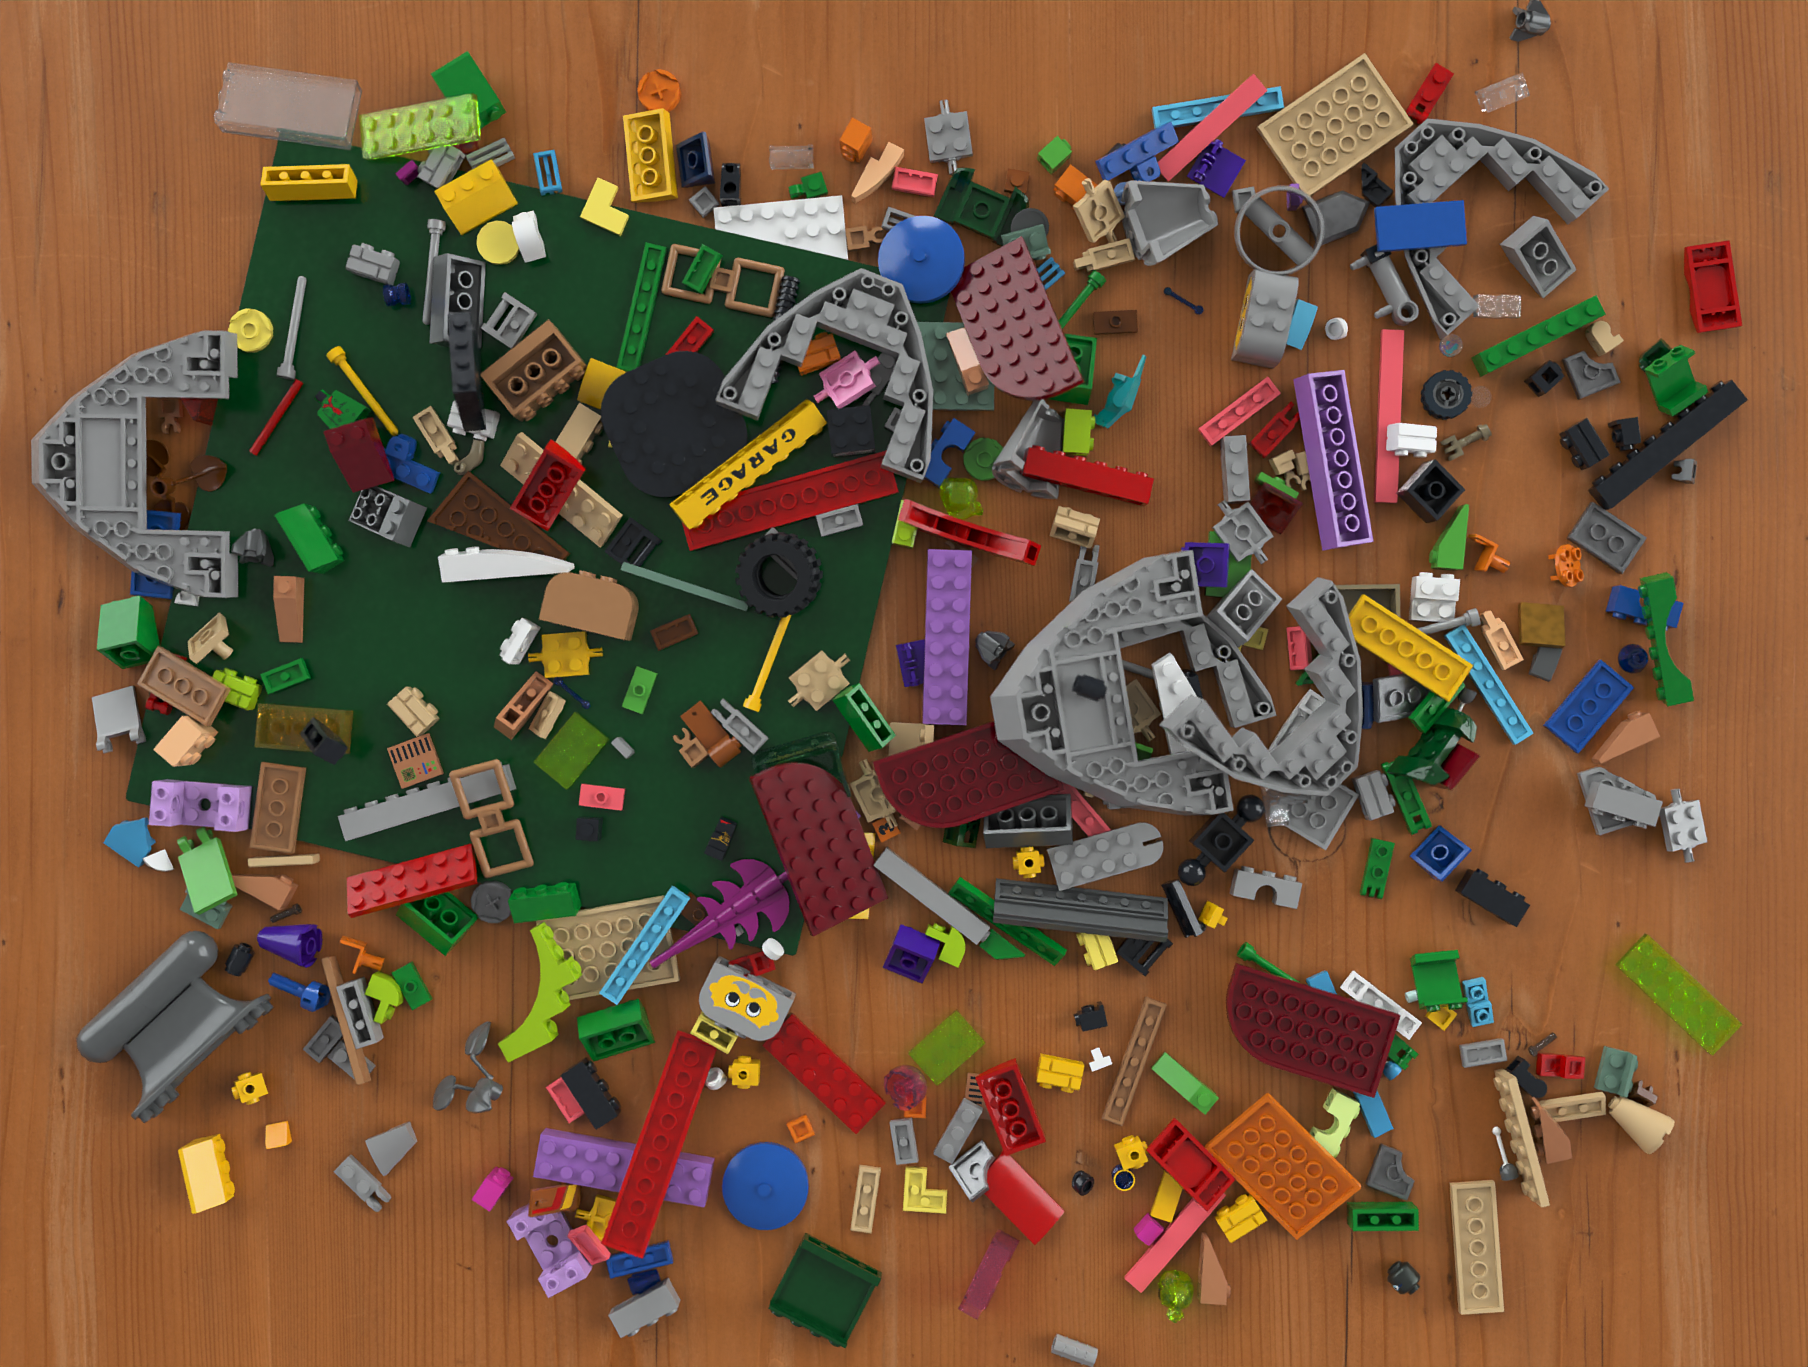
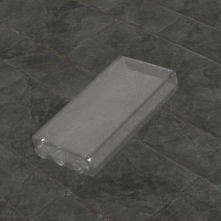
M228 62L227 69L223 72V87L218 94V110L214 113V121L223 133L345 150L351 149L362 95V89L357 80Z

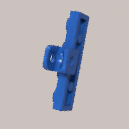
M1166 122L1095 162L1103 180L1109 181L1129 170L1134 181L1150 182L1160 176V168L1154 155L1175 145L1179 140L1172 122Z
M404 434L392 437L388 442L387 448H384L393 477L425 492L433 493L440 472L411 460L417 447L415 439Z

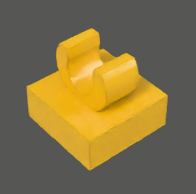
M1207 900L1198 920L1215 929L1217 923L1224 926L1228 918L1222 915L1223 908Z

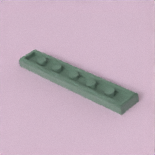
M626 562L622 564V571L747 611L748 605L744 601Z

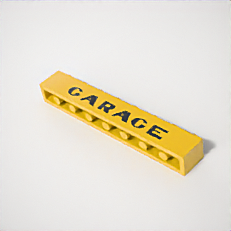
M808 399L804 400L670 503V507L689 530L702 524L705 517L719 511L723 503L733 500L740 490L750 487L760 475L767 474L775 463L785 460L795 448L802 447L810 436L819 434L827 422L813 402Z

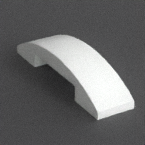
M1309 689L1278 732L1268 751L1271 753L1326 701L1325 698Z
M1355 971L1350 973L1340 987L1357 1001L1400 1014L1401 1017L1396 1031L1408 1040H1410L1422 1024L1421 1021Z

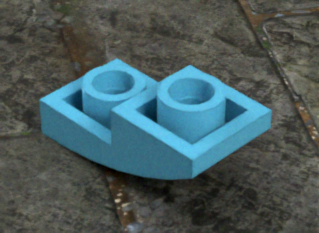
M1297 298L1287 345L1302 350L1318 307Z
M1483 977L1462 981L1464 997L1468 998L1466 1007L1471 1026L1476 1027L1494 1023L1492 1004L1488 1000L1486 980Z

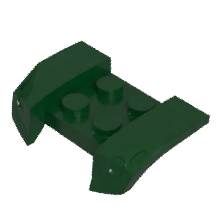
M957 168L947 184L933 217L951 225L955 223L992 239V243L1003 246L1001 235L1011 233V223L1015 215L1021 210L1029 208L1028 197L1016 186L1011 198L972 182L975 169Z
M1446 708L1426 733L1421 734L1416 745L1410 749L1408 756L1398 755L1387 770V773L1413 778L1430 785H1436L1450 776L1440 766L1461 737L1474 743L1477 730L1476 724L1469 715L1454 708Z

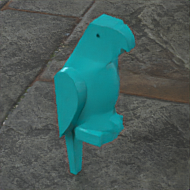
M1142 355L1132 378L1115 373V376L1112 378L1114 387L1107 396L1105 408L1098 415L1094 414L1097 425L1109 429L1121 416L1132 410L1142 380L1140 378L1146 361V355Z

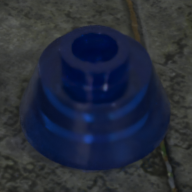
M1629 644L1624 646L1619 652L1618 663L1624 671L1638 673L1646 667L1648 654L1642 646Z

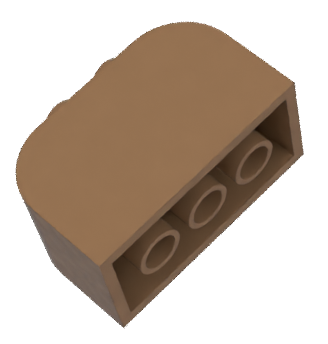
M581 570L579 574L565 572L554 576L549 581L539 620L631 641L639 603L633 591L617 584V580L614 578L601 576L600 579H596L595 574Z

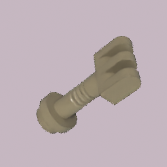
M1478 425L1476 432L1458 441L1455 435L1441 441L1442 446L1449 442L1452 445L1444 449L1445 453L1452 450L1455 451V454L1448 457L1449 461L1464 454L1461 448L1479 439H1482L1484 442L1492 436L1488 425Z

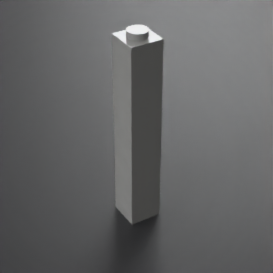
M886 847L875 861L873 866L976 945L980 941L983 943L990 935L988 931L990 929L989 924L890 848Z

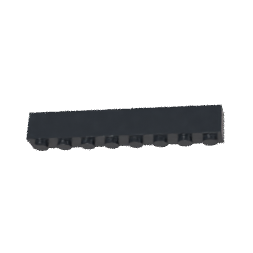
M1721 380L1710 388L1712 392L1693 402L1695 405L1689 409L1687 407L1676 415L1678 419L1673 423L1669 421L1660 428L1661 432L1655 436L1653 434L1642 442L1644 444L1643 447L1639 450L1635 448L1626 455L1627 459L1623 463L1617 462L1609 468V474L1605 477L1601 475L1592 482L1594 486L1588 491L1597 503L1605 510L1612 509L1744 404L1748 399L1734 381L1729 380L1723 383Z

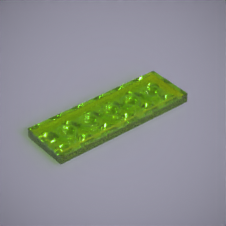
M473 93L359 115L363 159L366 160L481 140L477 95Z
M1644 934L1615 964L1712 1056L1743 1025L1648 934Z

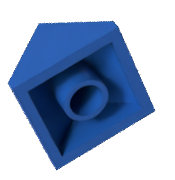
M1439 825L1410 857L1433 879L1442 882L1472 850Z

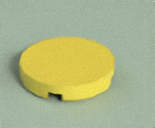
M505 221L489 222L481 228L477 235L476 244L478 251L491 264H508L520 252L513 227Z
M243 309L232 316L228 332L237 334V348L245 352L255 353L269 345L273 337V326L270 319L264 313L255 309Z

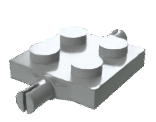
M941 100L939 101L941 114L924 118L930 163H948L949 175H953L952 167L955 172L957 169L956 161L973 156L967 111L950 112L948 100H944V109V103Z
M1225 500L1219 503L1218 506L1225 516L1212 529L1222 543L1230 544L1229 552L1238 563L1246 556L1252 554L1255 555L1260 564L1267 561L1268 558L1261 548L1274 536L1250 503L1246 502L1240 508L1233 510Z
M1672 789L1670 791L1673 803L1661 808L1659 813L1667 851L1683 850L1684 862H1693L1692 848L1696 845L1707 843L1699 800L1682 801L1680 789Z

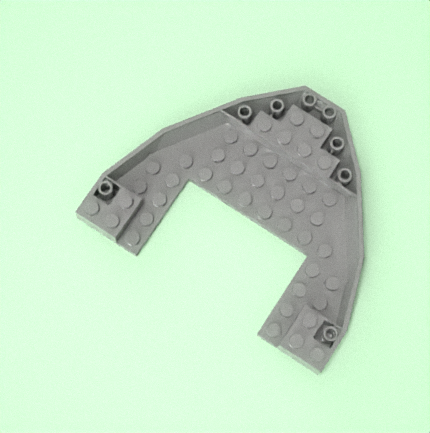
M200 331L130 355L73 395L31 440L32 484L75 530L134 573L194 596L238 597V555L230 553L228 531L147 529L146 397L229 399V378H237V334L227 331Z
M1193 550L1156 555L1138 560L1082 591L1025 646L990 696L997 740L1046 775L1120 807L1185 816L1213 815L1234 811L1228 774L1194 752L1187 751L1138 761L1117 631L1203 616ZM1078 674L1082 676L1086 674L1105 681L1104 686H1107L1105 697L1103 699L1100 698L1096 702L1078 696L1076 692L1072 691L1076 676Z

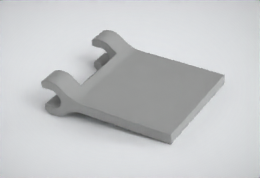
M135 686L92 697L97 729L96 747L98 751L103 750L104 754L112 752L113 746L110 738L129 733L131 741L136 740V744L146 742L140 722Z

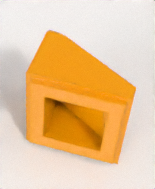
M288 1121L266 1125V1149L286 1146L292 1142Z

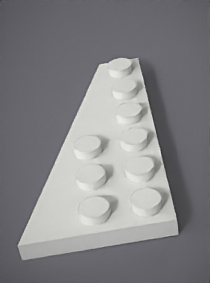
M842 195L713 208L716 230L848 260Z
M1170 652L1151 664L1160 700V710L1162 711L1163 719H1166L1190 695L1196 697L1197 695ZM1165 730L1170 754L1191 751Z

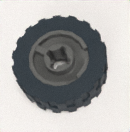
M1443 370L1431 376L1424 383L1421 390L1420 399L1424 410L1426 409L1430 416L1432 415L1434 418L1442 420L1452 419L1462 414L1468 408L1467 406L1471 403V396H1473V391L1471 392L1472 386L1467 381L1468 379L1462 376L1460 372H1454V370ZM1444 391H1447L1450 394V397L1447 400L1444 394H1442Z

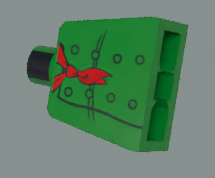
M324 390L319 391L315 396V400L322 405L317 415L330 429L366 419L372 411L370 408L337 390L331 396Z

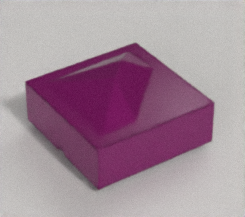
M411 160L395 174L405 185H408L417 178L419 174L418 166Z

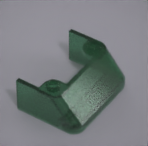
M822 732L760 750L752 756L754 775L783 763H806L832 774L843 784L847 797H851L847 774L835 735L832 732Z

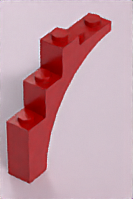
M904 499L898 518L899 521L918 528L919 531L931 536L951 540L962 546L982 550L996 557L1035 566L1042 546L1028 539L995 531L949 516Z

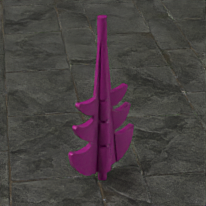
M742 859L731 863L730 867L741 875L744 885L740 888L729 881H714L712 885L722 893L724 902L720 904L709 897H698L697 901L705 907L708 916L669 949L649 961L651 966L656 968L676 954L718 933L723 935L728 948L731 950L736 940L734 925L737 923L745 928L749 941H753L758 930L757 913L759 912L767 915L772 924V931L776 932L784 924L789 913V896L783 886V883L789 880L786 871L777 876L771 867L755 859Z

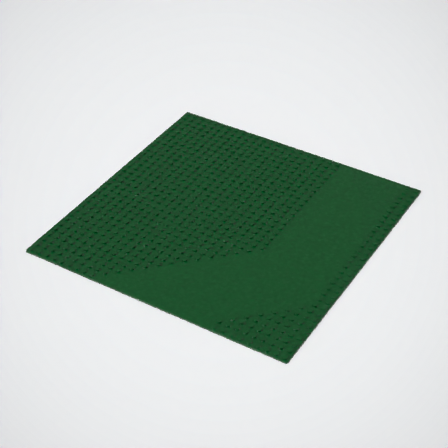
M282 130L279 134L272 167L349 164L358 180L356 198L270 201L267 195H265L239 311L255 309L264 313L272 323L273 337L267 347L255 353L245 352L237 348V378H229V399H218L205 453V455L221 459L226 464L225 480L222 486L214 491H205L199 486L197 487L188 526L189 531H228L230 553H232L233 543L245 532L251 531V529L263 530L269 537L268 540L274 556V562L272 567L261 564V562L254 563L248 561L245 564L239 563L240 555H238V597L199 596L198 606L174 603L176 596L181 592V590L174 588L160 646L171 653L187 657L186 662L213 677L216 670L229 668L237 671L236 676L241 678L249 676L257 679L256 684L261 685L263 688L253 710H245L224 701L211 725L218 731L214 737L216 740L209 748H205L200 753L202 756L194 765L173 767L153 750L182 716L188 715L174 706L169 715L161 714L159 710L151 711L146 709L142 724L146 742L137 745L126 799L150 806L152 781L165 779L252 786L249 829L252 830L261 762L306 767L297 840L398 864L471 844L470 832L481 829L478 817L465 819L459 806L345 841L338 816L344 815V810L357 806L358 810L365 808L364 804L375 800L378 801V804L386 802L385 797L398 794L399 797L407 795L406 791L417 787H419L420 791L428 789L427 784L439 781L440 785L448 783L447 778H450L449 773L451 771L498 759L502 762V766L509 764L516 785V789L510 791L514 806L501 810L504 821L520 820L534 864L528 868L485 878L475 853L478 883L499 881L506 884L512 891L521 887L529 889L539 885L552 886L560 882L576 883L581 907L585 908L606 906L662 895L665 897L672 886L686 895L692 892L697 898L709 897L722 904L724 897L712 885L714 881H729L740 888L744 885L741 875L730 867L731 863L742 859H755L771 867L777 876L785 872L749 777L779 764L796 762L819 767L837 779L850 725L832 699L817 711L804 699L793 707L792 703H789L788 700L798 692L789 677L823 650L828 658L833 661H837L846 654L847 657L845 659L849 658L850 661L840 668L843 676L850 683L846 687L860 683L907 478L894 473L899 493L858 504L863 522L861 527L821 537L815 516L775 528L778 532H786L788 535L792 533L798 535V539H805L809 542L807 546L815 549L817 552L814 554L816 559L820 558L822 565L819 566V570L823 571V578L820 579L822 585L816 593V598L807 607L791 615L759 698L761 699L760 704H762L759 712L746 708L743 704L745 699L752 695L781 618L778 616L774 618L767 617L766 613L759 614L755 612L756 607L748 606L747 611H743L622 571V565L605 553V550L631 517L662 540L659 546H655L641 565V568L746 602L748 599L745 596H740L738 591L742 589L740 585H736L735 580L739 577V573L735 572L736 566L740 564L738 559L745 552V548L749 544L765 536L769 530L690 551L682 522L669 505L682 494L666 498L655 497L635 487L625 475L614 449L608 447L609 438L604 429L599 435H595L592 440L594 442L593 447L588 453H584L581 458L585 471L580 480L623 515L605 545L600 548L560 514H558L548 531L538 525L536 526L570 553L565 560L574 564L575 568L570 573L579 574L581 570L595 574L596 579H600L601 576L614 578L617 580V584L633 591L638 599L639 610L631 641L539 620L546 587L549 581L560 573L442 583L438 557L444 554L445 550L458 548V552L466 551V548L479 547V550L502 549L427 521L464 475L457 474L454 471V465L449 464L445 457L439 458L434 453L414 421L413 416L432 406L455 442L457 449L454 452L459 461L469 454L473 439H475L472 433L466 432L465 436L452 432L453 428L447 426L453 401H455L452 386L450 347L430 344V324L425 325L423 323L431 234L429 229H427L428 219L446 222L445 231L440 236L438 256L448 253L486 262L483 323H487L502 301L501 297L505 292L537 314L519 343L547 320H550L587 366L590 358H593L615 368L617 367L646 242L667 247L668 250L640 366L665 356L695 317L698 316L714 329V332L697 353L711 359L721 369L725 377L767 326L774 322L773 317L770 318L728 309L725 307L727 293L714 290L713 299L710 304L664 295L661 289L672 244L700 249L701 245L704 244L723 255L719 268L732 270L735 258L783 267L785 270L784 276H792L800 280V284L797 286L799 291H796L798 296L794 299L796 304L793 307L813 292L860 268L881 276L879 267L611 205L610 207L629 215L626 226L621 236L581 219L580 216L586 205V199L555 192L554 194L545 193L546 195L541 196L540 189L508 181L506 183L518 204L461 235L434 192L437 190L436 188L422 181L419 177L405 185L395 174L413 159ZM413 160L419 167L421 161ZM457 170L452 181L467 172ZM534 210L538 230L544 242L546 257L525 263L521 252H519L513 261L501 265L491 264L482 257L476 244L477 235L482 227L493 221H505L512 225L513 216ZM361 243H365L374 247L376 252L381 253L382 250L394 253V257L400 261L394 284L390 286L346 270L352 245L361 246ZM678 254L671 287L699 293L682 283L695 257ZM741 267L734 301L768 308L775 274ZM299 276H304L307 281L292 363L296 371L295 379L300 380L304 384L256 456L249 452L250 448L295 381V379H284L276 375L278 367L284 362L297 280ZM950 293L930 303L909 302L916 321L943 322ZM510 304L494 327L496 331H498L514 307ZM816 327L812 340L820 333L827 332V334H831V332ZM482 330V345L480 348L482 372L511 350V348ZM833 334L841 359L856 351L861 360L866 363L875 356L878 358L882 353ZM337 346H341L345 351L347 363L397 427L399 432L396 436L404 434L417 441L416 451L411 460L440 472L434 492L431 494L394 478V481L377 485L380 488L427 507L410 547L391 541L348 521L361 490L352 492L330 452L323 432L330 428L317 415L322 405L315 400V396L321 390H324L330 396L337 390L370 409L371 407L340 366H336L335 363L332 364L326 357V354ZM783 361V364H780L782 370L779 371L780 377L777 378L779 383L771 384L758 420L742 415L747 427V444L806 399L815 404L827 424L823 426V430L819 434L810 436L802 447L792 450L785 460L775 463L767 474L760 475L750 487L743 488L740 491L886 451L893 432L884 426L895 407L901 411L903 408L883 399L889 382L880 395L876 396L870 404L876 452L833 457L827 410L838 408L830 397L818 403L813 396L824 389L823 380L819 373L830 366L800 375L798 366ZM583 378L579 381L574 380L569 384L570 388L563 394L558 393L552 398L551 404L545 408L540 407L535 411L536 415L531 420H524L523 422L512 416L483 379L485 409L499 413L500 418L496 427L495 437L493 439L487 438L484 441L483 461L470 472L512 505L523 484L500 465L516 436L522 432L544 450L550 440L556 442L579 403L601 416L600 409L577 401ZM868 391L860 396L859 399L854 400L843 408L863 406L865 399L872 391ZM372 410L367 418H374L382 445L386 449L389 440L394 436L389 433ZM304 503L315 506L321 515L320 521L332 533V536H330L332 541L341 547L343 551L342 557L345 561L324 574L309 572L276 519L275 514ZM644 536L627 561L633 563L650 539ZM771 556L763 562L762 579L772 592L785 595L794 590L797 580ZM274 576L304 578L303 643L279 641L273 598ZM220 612L226 617L229 633L222 641L231 647L233 652L227 659L223 660L217 653L211 650L196 664L189 658L187 641ZM691 614L699 634L658 651L650 630ZM521 618H526L541 628L520 664H509L502 660L503 657L499 656L502 652L500 647L504 640L509 639L512 635L511 628L517 620L520 621ZM585 631L590 649L603 648V657H590L589 675L547 678L553 683L549 691L556 693L566 702L546 739L539 737L529 729L545 697L512 740L494 728L496 717L536 671L545 677L542 661L529 662L528 658H537L528 657V653H541L542 635ZM303 658L311 679L276 693L268 694L260 674ZM637 666L658 673L643 714L622 707ZM405 687H416L424 695L422 699L427 705L431 703L438 710L436 715L440 719L424 734H430L444 774L402 789L387 748L419 736H415L387 704ZM724 699L735 710L738 709L769 738L755 754L751 753L741 743L742 746L739 748L741 752L721 768L710 756L695 768H691L679 752L683 745L676 743L673 736L677 735L680 740L684 739L685 733L682 729L686 728L691 733V740L696 737L680 716L700 700L710 712L713 709L718 710L727 720L731 713L721 705L720 701ZM312 717L318 719L337 734L348 747L344 756L335 765L314 755L300 736L301 731ZM725 729L729 736L733 737V735ZM622 737L633 748L635 753L630 758H625L611 744L615 738ZM581 784L624 788L623 810L580 806ZM502 794L469 803V807L471 810L501 802L504 799ZM205 798L202 800L201 806L207 811L210 809L211 803ZM581 816L602 817V839L599 841L575 840L577 818ZM721 816L737 822L734 835L722 861L704 854ZM514 829L480 838L490 869L524 860ZM789 880L783 883L789 896V913L780 929L773 932L770 919L763 912L757 913L758 930L753 941H749L747 931L741 925L744 933L740 936L736 935L735 943L762 949L763 943L767 939L773 938L781 944L784 954L794 956L797 953L804 917ZM681 913L671 926V928L688 932L695 927ZM721 933L712 936L714 938L726 940Z

